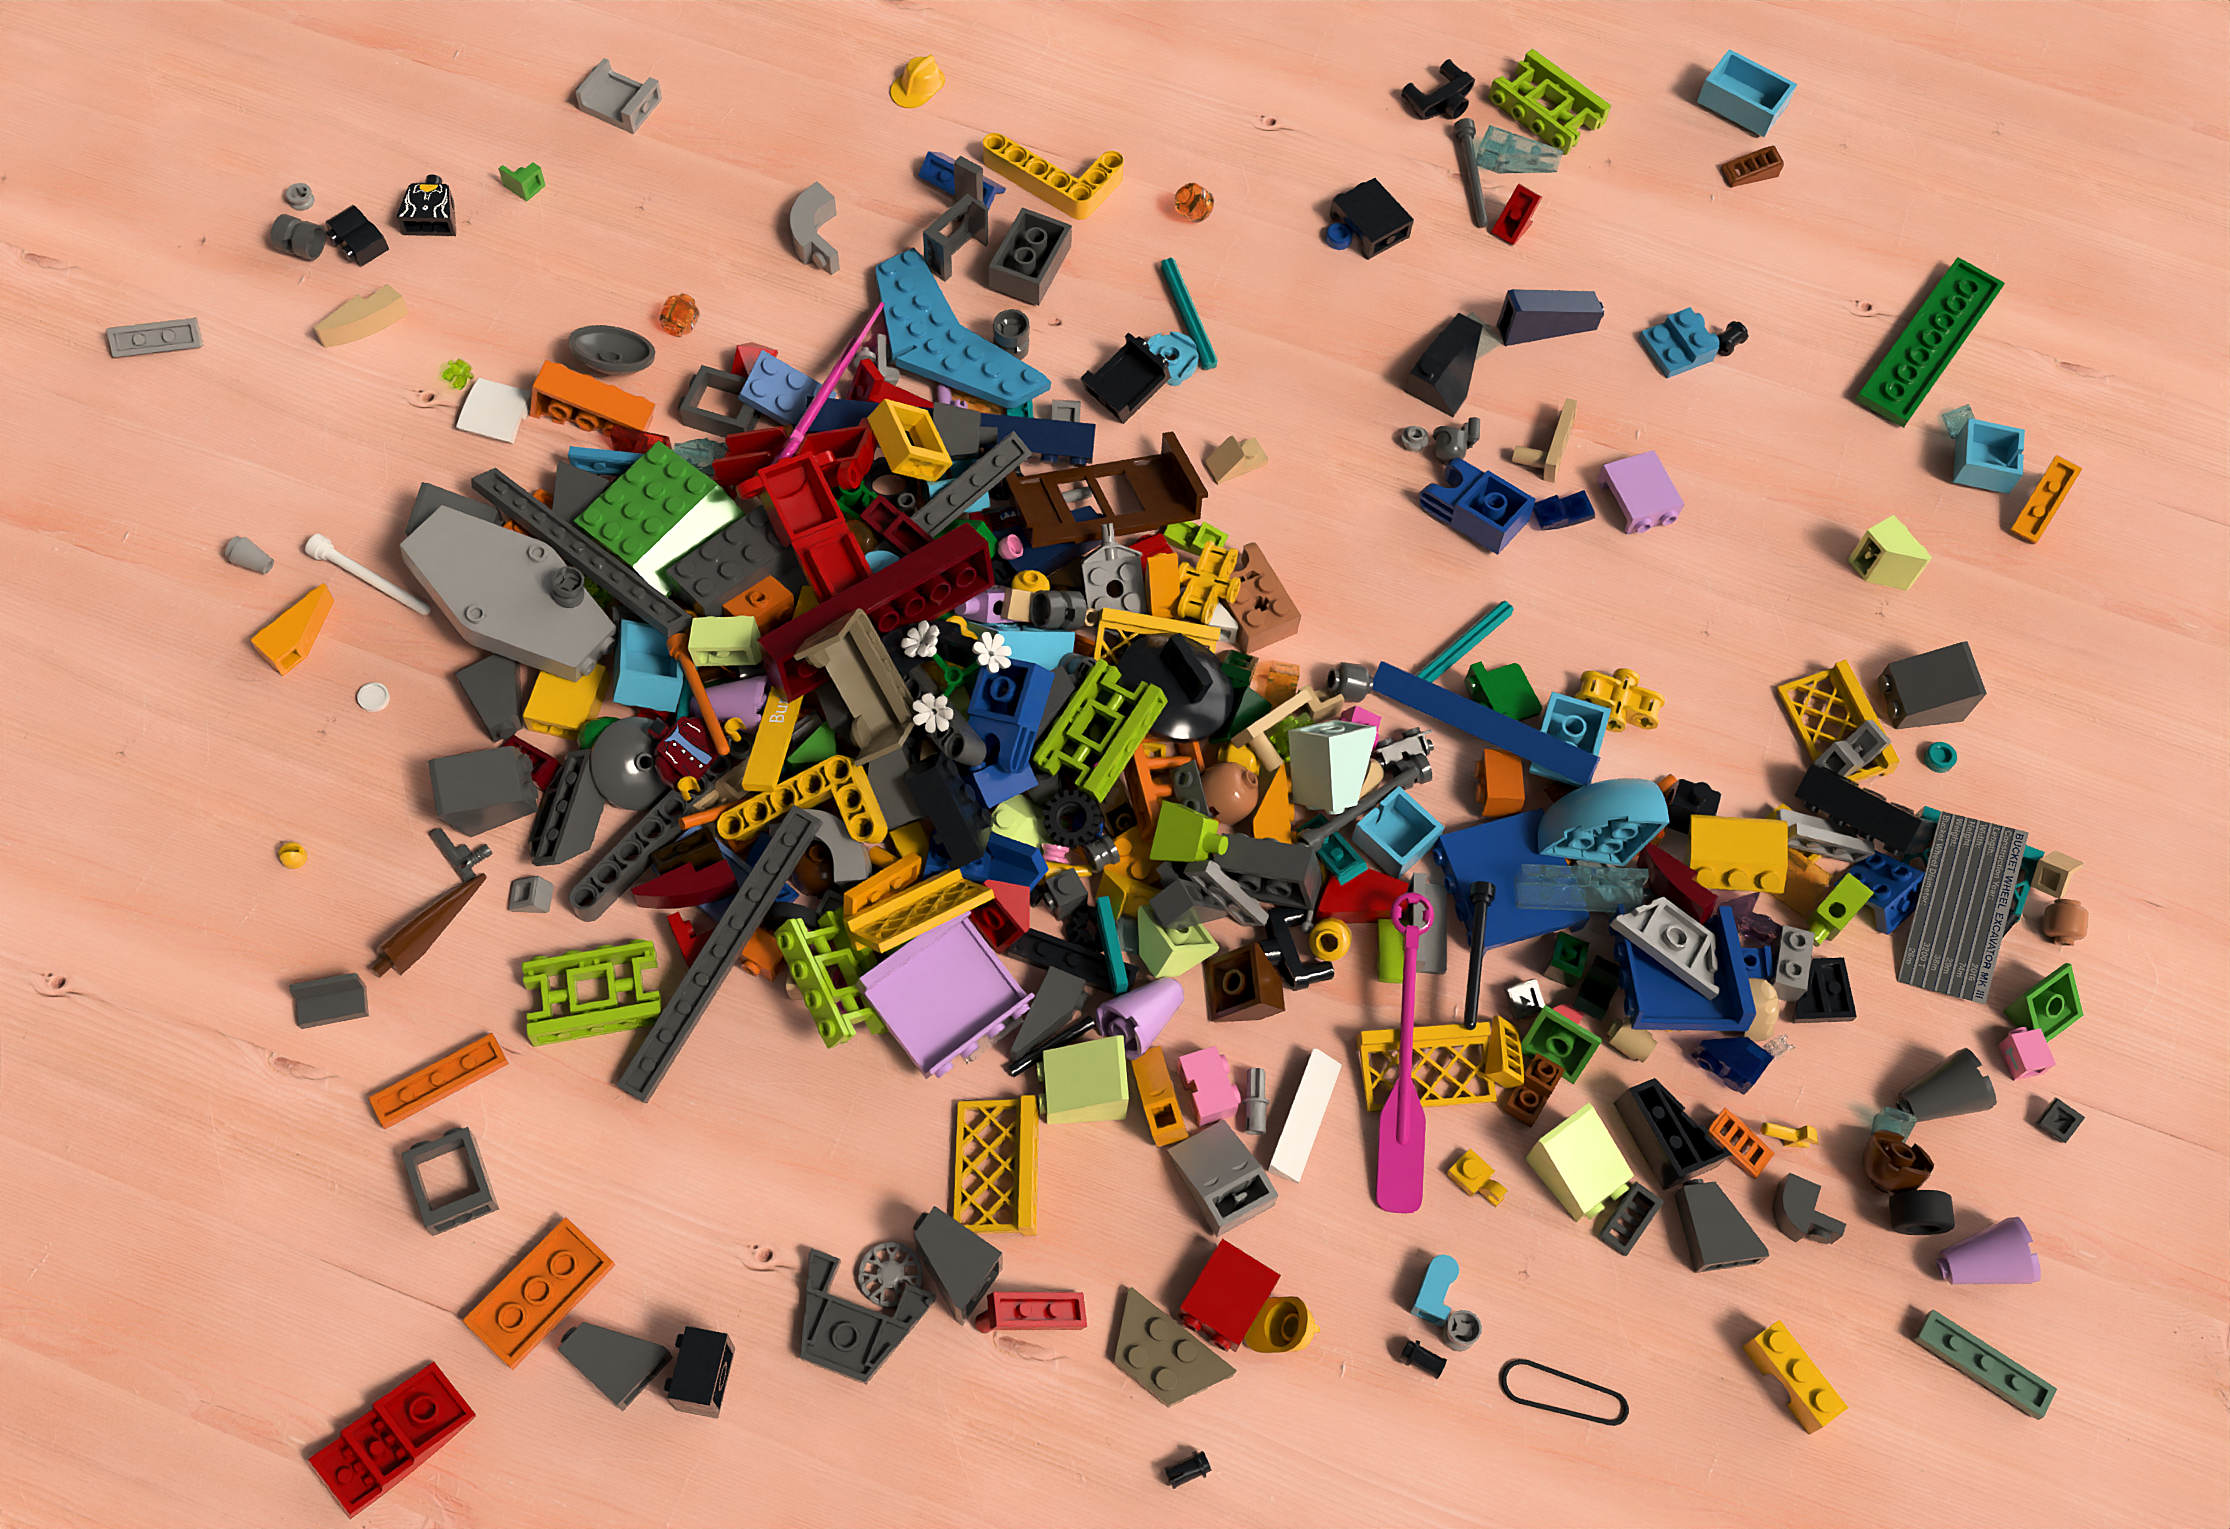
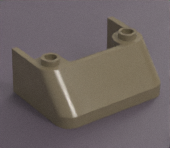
M858 608L807 638L793 655L796 661L805 657L810 665H814L817 668L826 667L854 717L852 729L849 732L853 744L861 749L854 760L856 767L901 748L915 725L913 717L918 714V711L913 709L914 699L866 613Z

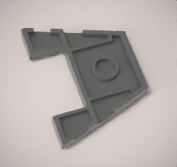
M811 1248L809 1252V1273L806 1286L807 1296L800 1358L804 1362L867 1385L936 1300V1294L906 1284L894 1317L886 1316L828 1294L841 1260Z

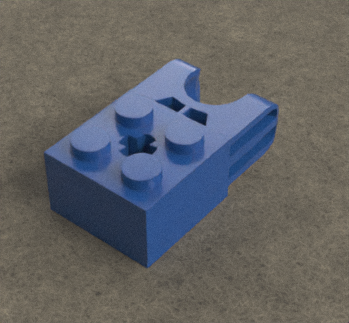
M1461 458L1452 459L1445 468V480L1454 488H1445L1431 483L1419 493V502L1423 509L1497 555L1529 522L1536 501L1534 497L1491 471L1483 472Z
M1008 658L1011 665L1005 669L999 667L996 673H989L986 665L981 666L967 713L970 714L969 725L986 745V756L983 762L988 759L993 747L1000 742L998 757L1000 765L1007 772L1019 774L1025 770L1028 764L1055 673L1036 663Z

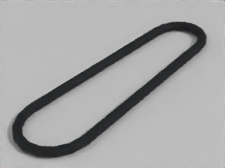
M1525 1359L1511 1361L1502 1373L1504 1392L1511 1400L1519 1404L1611 1426L1622 1424L1628 1417L1629 1405L1620 1393ZM1516 1365H1528L1612 1395L1622 1402L1624 1407L1623 1415L1615 1421L1520 1399L1514 1396L1507 1386L1508 1372Z

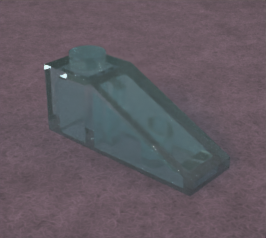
M1489 125L1479 146L1476 162L1477 166L1499 174L1556 173L1564 151Z

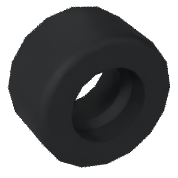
M1911 1190L1895 1193L1889 1197L1892 1230L1905 1235H1934L1946 1233L1954 1229L1952 1197L1946 1192L1938 1190Z

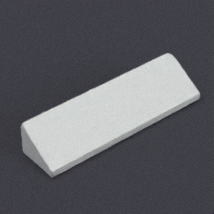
M1313 1048L1267 1171L1298 1184L1342 1064L1318 1049Z

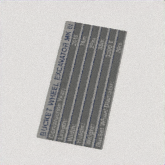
M1941 811L1898 982L1986 1004L2028 832Z

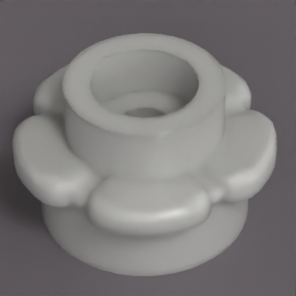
M1409 426L1405 428L1404 433L1401 435L1404 448L1410 452L1421 451L1429 442L1428 433L1422 427Z

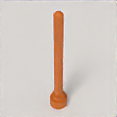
M686 633L674 634L666 641V647L670 656L680 661L716 750L720 755L725 756L729 753L730 747L688 650L690 637Z

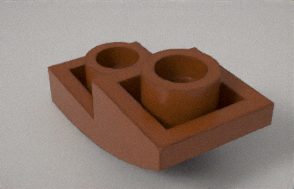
M1537 1052L1524 1073V1084L1515 1088L1503 1111L1531 1128L1566 1069Z

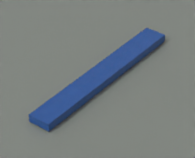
M1380 662L1373 678L1372 690L1585 786L1590 783L1601 759L1599 756L1387 662Z

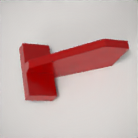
M870 358L860 360L845 400L881 403L884 399L910 406L934 408V403L884 381L885 378Z

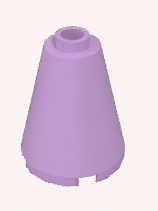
M767 675L705 688L717 719L728 721L734 717L740 718L747 729L738 730L757 735L772 686ZM692 696L690 702L691 712L696 717L703 718L695 697Z
M1162 977L1102 1003L1095 1012L1098 1029L1103 1037L1107 1034L1109 1037L1123 1035L1125 1058L1136 1060L1145 1054L1184 1001V990L1177 980Z
M2018 1216L2008 1217L1941 1250L1940 1258L1936 1259V1267L1942 1279L1947 1278L1950 1284H2032L2040 1281L2041 1278L2037 1253L2031 1254L2028 1244L2033 1242L2024 1222Z

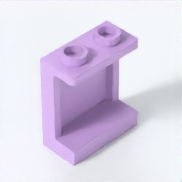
M1654 450L1604 464L1597 478V483L1601 490L1610 487L1627 519L1624 529L1626 534L1643 533L1651 527L1661 524L1664 526L1670 525L1678 519L1684 506L1683 500Z

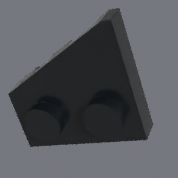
M1844 957L1813 958L1810 964L1807 991L1797 1001L1792 1017L1793 1024L1853 1021L1857 1015Z

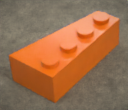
M545 360L532 386L530 417L540 419L541 415L553 417V423L564 425L566 421L579 425L580 430L587 432L599 429L602 430L606 437L640 446L653 420L655 404L647 398L627 393L615 385H607L597 381L588 374L577 373L560 363Z

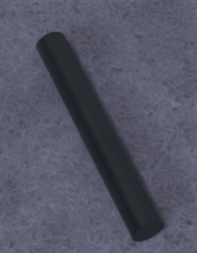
M1090 1016L1084 1018L1007 1066L1010 1074L1015 1078L1037 1064V1062L1042 1061L1043 1051L1066 1046L1096 1027L1095 1022Z

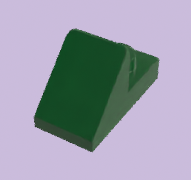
M1232 649L1229 651L1222 663L1221 669L1231 678L1233 688L1250 687L1259 658Z
M1560 931L1543 976L1573 988L1582 976L1590 943Z

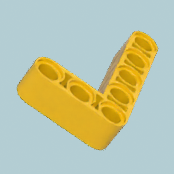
M989 133L983 138L984 165L1077 220L1087 219L1123 180L1124 158L1117 151H1106L1077 179L1000 133Z
M842 755L832 756L778 784L775 792H763L720 815L717 821V831L721 837L745 842L760 835L762 831H768L769 824L779 823L780 819L786 817L793 804L801 809H811L834 797L847 830L855 841L870 844L880 843L886 837L888 828L863 766L856 767L854 758ZM846 764L848 771L846 776L842 778L841 768ZM819 778L820 788L815 792L814 782ZM792 792L793 801L788 805L787 797ZM858 792L860 800L858 805L854 807L852 803L853 796ZM765 806L766 815L762 819L760 813L761 809ZM739 820L740 827L735 833L734 824ZM870 821L872 829L870 834L866 836L864 828L866 823Z

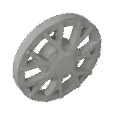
M896 1242L882 1243L872 1248L862 1259L858 1273L859 1284L863 1294L872 1303L885 1308L898 1307L900 1302L898 1294L901 1296L903 1294L899 1289L903 1281L917 1288L921 1287L923 1280L922 1264L917 1254L908 1246ZM887 1249L890 1260L881 1263L876 1253ZM898 1250L908 1254L901 1264L894 1261ZM910 1257L914 1260V1261L908 1262V1260H909ZM867 1263L879 1267L877 1274L864 1273ZM916 1265L918 1274L905 1276L903 1268ZM864 1277L870 1278L869 1280L864 1282ZM878 1279L881 1287L871 1294L866 1286ZM917 1279L916 1284L913 1283L911 1280ZM885 1289H895V1301H883ZM879 1293L881 1294V1298H880V1299H878V1298L875 1297V1296L878 1295Z

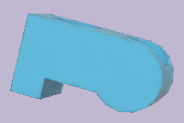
M1445 1254L1433 1258L1424 1273L1410 1314L1440 1327L1445 1324L1451 1308L1443 1305L1448 1288L1459 1275V1266L1454 1258Z

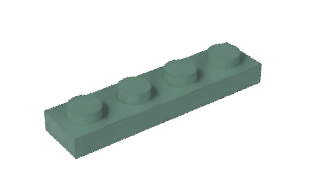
M1934 1309L1927 1313L1914 1338V1341L2035 1419L2040 1420L2044 1418L2057 1391L2056 1387Z

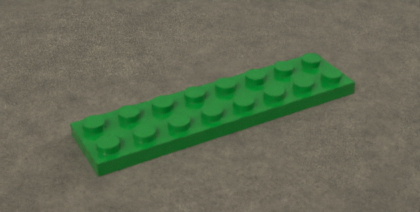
M1957 257L1855 400L1904 428L2005 283Z

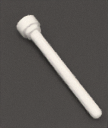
M315 534L307 542L305 552L316 560L328 559L422 615H427L430 612V606L336 551L331 541L323 535Z

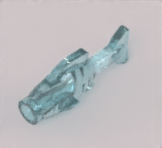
M705 438L675 443L673 451L705 475L714 476L715 471L712 467V462L714 459L723 458L729 448L726 442L717 443Z

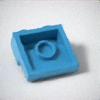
M1691 307L1668 315L1664 323L1641 331L1639 336L1640 341L1667 379L1712 362L1719 350L1717 335L1715 333L1709 334L1704 327L1705 321L1700 313H1694Z

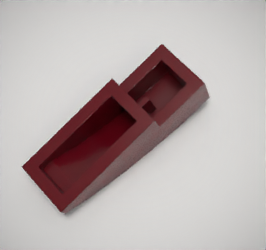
M881 494L860 515L861 521L867 524L869 528L904 557L934 541L919 525L903 511L900 512Z
M1649 842L1640 851L1636 863L1642 877L1658 898L1665 897L1703 925L1711 918L1718 896L1696 882L1698 872Z
M724 859L698 872L695 871L692 863L689 862L631 889L638 907L677 909L699 906L724 899L738 893L739 887L727 860Z

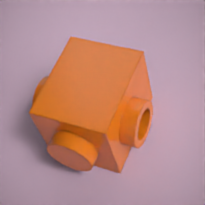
M759 927L739 956L742 963L741 967L746 972L755 977L759 974L772 983L787 964L782 951L777 945L774 931L770 929L764 931Z

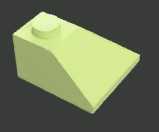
M1021 793L1000 803L991 815L993 819L991 833L993 832L1037 847L1042 855L1044 853L1043 848H1041L1042 844H1057L1048 835L1043 824V820H1045L1043 811L1047 809L1034 803L1033 800ZM1061 818V825L1067 830L1070 822Z
M1140 905L1138 908L1139 956L1155 978L1180 976L1216 953L1220 948L1203 924L1179 930L1160 926L1154 919L1152 914L1154 909L1151 905Z

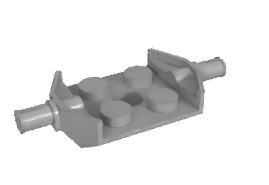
M1113 523L1101 524L1103 537L1101 546L1081 560L1087 608L1095 609L1098 612L1105 607L1150 615L1147 611L1140 560L1142 552L1117 544L1114 537ZM1112 580H1117L1121 585V592L1116 597H1110L1106 591L1107 584ZM1096 623L1092 627L1097 628L1098 623ZM1104 629V631L1113 634L1117 638V644L1123 641L1116 630ZM1123 632L1127 638L1130 636V633ZM1126 644L1118 648V655L1124 654L1128 648Z

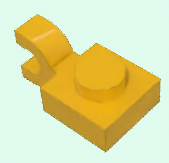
M1471 1148L1448 1170L1447 1175L1469 1196L1473 1197L1479 1191L1495 1208L1503 1201L1504 1195L1508 1192L1499 1182L1490 1179L1494 1175L1495 1170Z

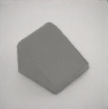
M540 876L515 880L509 910L512 912L528 913L549 912L553 884Z

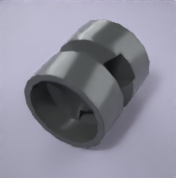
M281 214L274 221L271 229V243L274 248L287 253H294L309 260L317 259L324 249L326 234L321 225L302 221L287 214Z
M1014 309L998 313L993 322V344L1019 360L1024 359L1029 351V319L1024 313Z
M1039 590L1032 596L1030 618L1037 629L1055 630L1058 628L1062 630H1077L1084 624L1087 611L1086 601L1079 591L1061 590L1058 592L1055 590Z

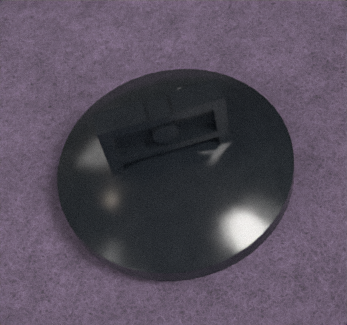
M1181 632L1178 634L1157 633L1138 639L1126 649L1117 665L1121 676L1116 684L1134 693L1140 683L1144 681L1148 686L1153 684L1162 689L1168 702L1148 733L1165 741L1186 744L1198 742L1212 736L1223 726L1229 717L1234 700L1231 678L1221 669L1222 662L1207 647L1191 638L1183 636ZM1126 701L1121 705L1128 716L1136 707Z

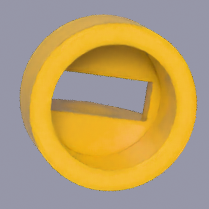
M289 841L284 843L279 849V859L288 869L300 868L307 861L306 850L297 842Z

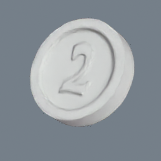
M373 682L366 684L359 690L357 700L365 711L378 712L388 705L390 694L383 684Z

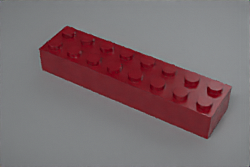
M966 522L757 639V643L770 684L789 704L831 680L832 678L825 666L817 668L814 665H810L805 657L796 661L793 655L807 638L858 608L866 613L881 639L899 627L924 620H935L993 587L995 580L988 541Z

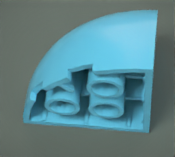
M964 618L967 623V629L974 632L979 641L980 636L984 632H989L992 638L996 634L1002 635L1004 642L1001 646H1009L1012 652L1007 658L1036 663L1051 671L1058 667L1063 655L1073 652L1075 632L1058 628L1055 630L1037 629L1031 623L1007 622L1004 625V623H983ZM980 669L977 672L973 671L965 678L964 686L971 697Z
M1617 778L1591 783L1566 794L1545 812L1540 821L1537 836L1539 854L1625 866L1669 824L1667 805L1662 791L1656 783L1648 779Z

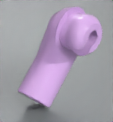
M944 384L937 386L938 402L968 409L967 403L964 400L961 403L960 399L952 400L950 386Z

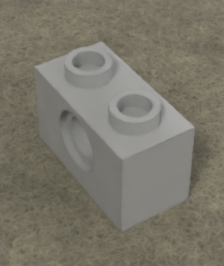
M1783 925L1771 939L1774 977L1768 983L1776 990L1779 1000L1795 1004L1807 991L1815 933Z

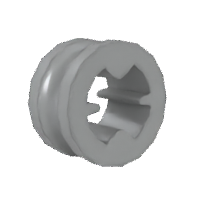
M295 183L286 191L287 199L293 209L304 211L314 205V195L307 184Z

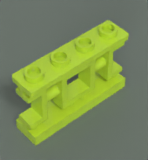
M1533 48L1526 53L1524 61L1518 62L1515 74L1519 77L1511 83L1501 76L1492 81L1488 96L1489 100L1564 155L1570 152L1572 146L1575 147L1578 144L1581 133L1577 129L1583 124L1593 131L1596 128L1600 129L1606 123L1612 106ZM1533 81L1536 84H1538V86L1535 88L1533 85L1530 84V82ZM1521 90L1526 96L1523 97L1517 92ZM1545 95L1558 106L1554 110L1549 111L1537 100ZM1572 109L1578 115L1574 116L1569 111ZM1561 119L1566 124L1562 126L1557 121Z
M1101 658L1095 665L1089 668L1085 681L1079 690L1071 695L1067 708L1061 716L1055 719L1051 732L1045 741L1039 743L1033 757V761L1038 768L1052 776H1055L1062 764L1080 773L1074 784L1079 791L1086 792L1091 799L1100 804L1168 702L1161 688L1153 684L1148 686L1144 681L1140 683L1134 693L1116 684L1121 676L1119 670L1113 665L1109 666ZM1102 688L1113 694L1106 706L1095 701ZM1124 701L1136 706L1128 719L1117 712ZM1096 713L1114 722L1101 744L1082 735ZM1069 738L1072 742L1079 745L1072 757L1061 752ZM1090 751L1102 757L1094 770L1083 764Z
M840 906L835 912H826L818 920L821 928L819 930L808 932L802 918L788 919L774 932L777 945L782 951L790 968L791 975L795 979L804 998V1003L813 1017L818 1033L828 1049L835 1047L840 1042L841 1044L847 1043L856 1035L852 1024L865 1021L871 1035H881L889 1032L888 1028L855 986L860 977L879 963L871 948L865 947L859 951L852 948L842 920L843 906ZM833 939L838 951L832 952L827 940ZM814 944L819 955L813 957L808 945ZM838 964L848 987L835 990L825 966ZM860 996L865 1009H859L854 997ZM841 1001L847 1014L840 1015L835 1003Z
M636 939L630 941L627 945H601L592 951L581 952L572 950L565 952L562 956L551 958L537 956L528 962L521 963L524 973L523 982L527 990L541 988L543 1011L527 1013V1035L532 1045L537 1047L654 1026L663 1012L662 997L659 991L644 992L642 970L658 968L657 952L653 941ZM632 962L634 977L616 980L614 965ZM567 974L568 988L551 991L550 979L548 977ZM607 976L610 999L579 1004L577 981ZM636 990L638 1004L620 1007L618 992ZM569 1001L572 1016L554 1019L552 1004Z

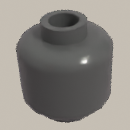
M1340 662L1328 672L1326 686L1333 697L1342 694L1345 699L1344 701L1359 703L1364 700L1367 694L1371 693L1373 678L1369 675V671L1364 665Z

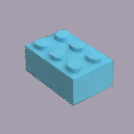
M1729 49L1706 78L1697 102L1765 137L1788 107L1797 84Z
M621 619L617 643L614 648L613 702L626 706L651 708L656 711L675 712L683 685V669L680 661L672 658L666 647L668 638L650 624Z

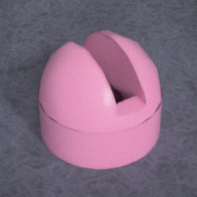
M1014 534L1004 537L998 543V554L1005 560H1013L1023 554L1022 542Z

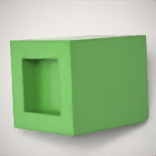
M534 162L526 168H518L515 172L504 165L498 168L503 186L526 202L546 186L541 167Z

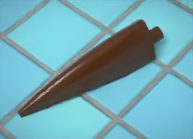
M482 873L462 884L422 910L376 948L381 960L371 968L372 972L380 978L390 968L394 969L399 975L407 971L427 952L475 894L487 876Z

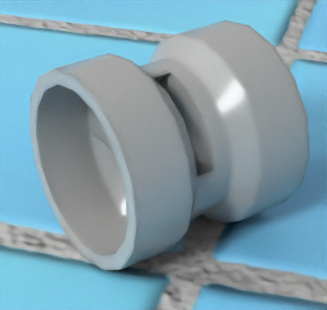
M1456 1311L1449 1317L1442 1328L1443 1342L1453 1351L1461 1352L1468 1350L1481 1335V1322L1476 1314L1471 1311Z

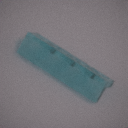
M1521 864L1514 878L1515 908L1616 912L1618 904H1623L1625 913H1631L1635 908L1644 905L1642 888L1649 878L1648 869Z

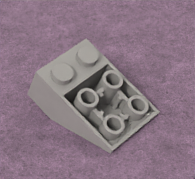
M1224 1119L1167 1149L1168 1155L1216 1238L1275 1206L1279 1196L1262 1166Z

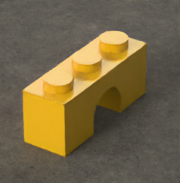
M1780 1319L1742 1346L1763 1376L1769 1373L1782 1382L1791 1397V1402L1787 1404V1407L1809 1435L1825 1427L1849 1408Z

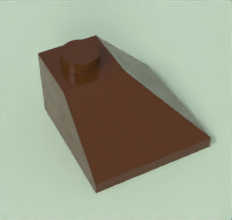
M1250 943L1205 961L1212 1022L1262 1020L1285 1011L1282 980L1258 943Z

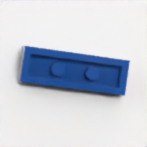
M928 151L918 176L955 196L954 162L956 160L941 152ZM983 175V203L989 211L996 193H1005L1006 188Z

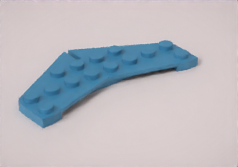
M914 247L876 266L875 280L879 300L885 304L882 308V315L892 362L896 361L897 367L1005 408H1016L1050 390L1051 381L1043 373L959 324L925 260Z

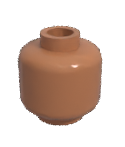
M2055 899L2054 904H2050L2045 908L2043 932L2048 937L2054 938V944L2074 946V941L2082 940L2087 935L2089 913L2086 908L2081 906L2080 901Z

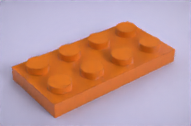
M565 1217L462 1322L514 1370L615 1266V1263Z

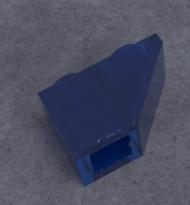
M1748 1037L1702 1040L1690 1055L1696 1059L1697 1064L1706 1071H1712L1723 1080L1729 1089L1740 1092L1743 1095L1753 1087L1774 1058L1773 1055Z

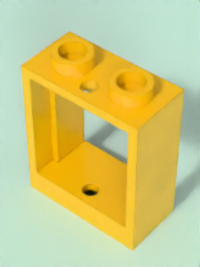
M884 399L867 417L893 473L936 482L953 464L928 410ZM905 431L909 432L915 446L911 445Z

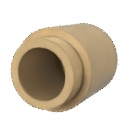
M1627 1016L1622 1021L1617 1018L1606 1033L1611 1036L1608 1041L1609 1044L1632 1060L1638 1059L1642 1063L1649 1057L1657 1045V1041L1652 1038L1653 1034L1647 1030L1632 1029L1630 1018Z

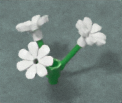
M924 620L919 623L918 631L916 628H911L908 631L907 635L910 638H904L901 641V647L905 649L904 653L909 657H914L917 654L921 657H932L945 672L944 677L948 684L941 696L935 699L931 693H926L922 696V700H917L913 703V709L919 712L913 717L914 723L921 725L925 722V730L933 733L936 727L940 731L947 730L949 727L948 720L953 718V709L946 707L947 698L955 688L962 687L965 683V678L980 666L986 665L989 673L998 672L999 667L1002 669L1008 668L1011 662L1006 657L1010 656L1012 652L1009 646H1001L1004 642L1002 635L996 634L992 638L989 632H984L980 636V642H975L972 647V651L978 654L977 660L962 670L956 666L949 667L936 652L935 645L938 642L936 637L940 633L937 626L932 625L930 627L928 622Z

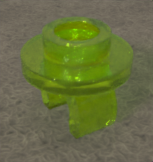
M460 358L456 361L450 359L448 364L451 368L446 369L442 375V378L449 382L456 376L452 386L459 390L466 386L467 378L472 380L475 377L471 372L473 367Z

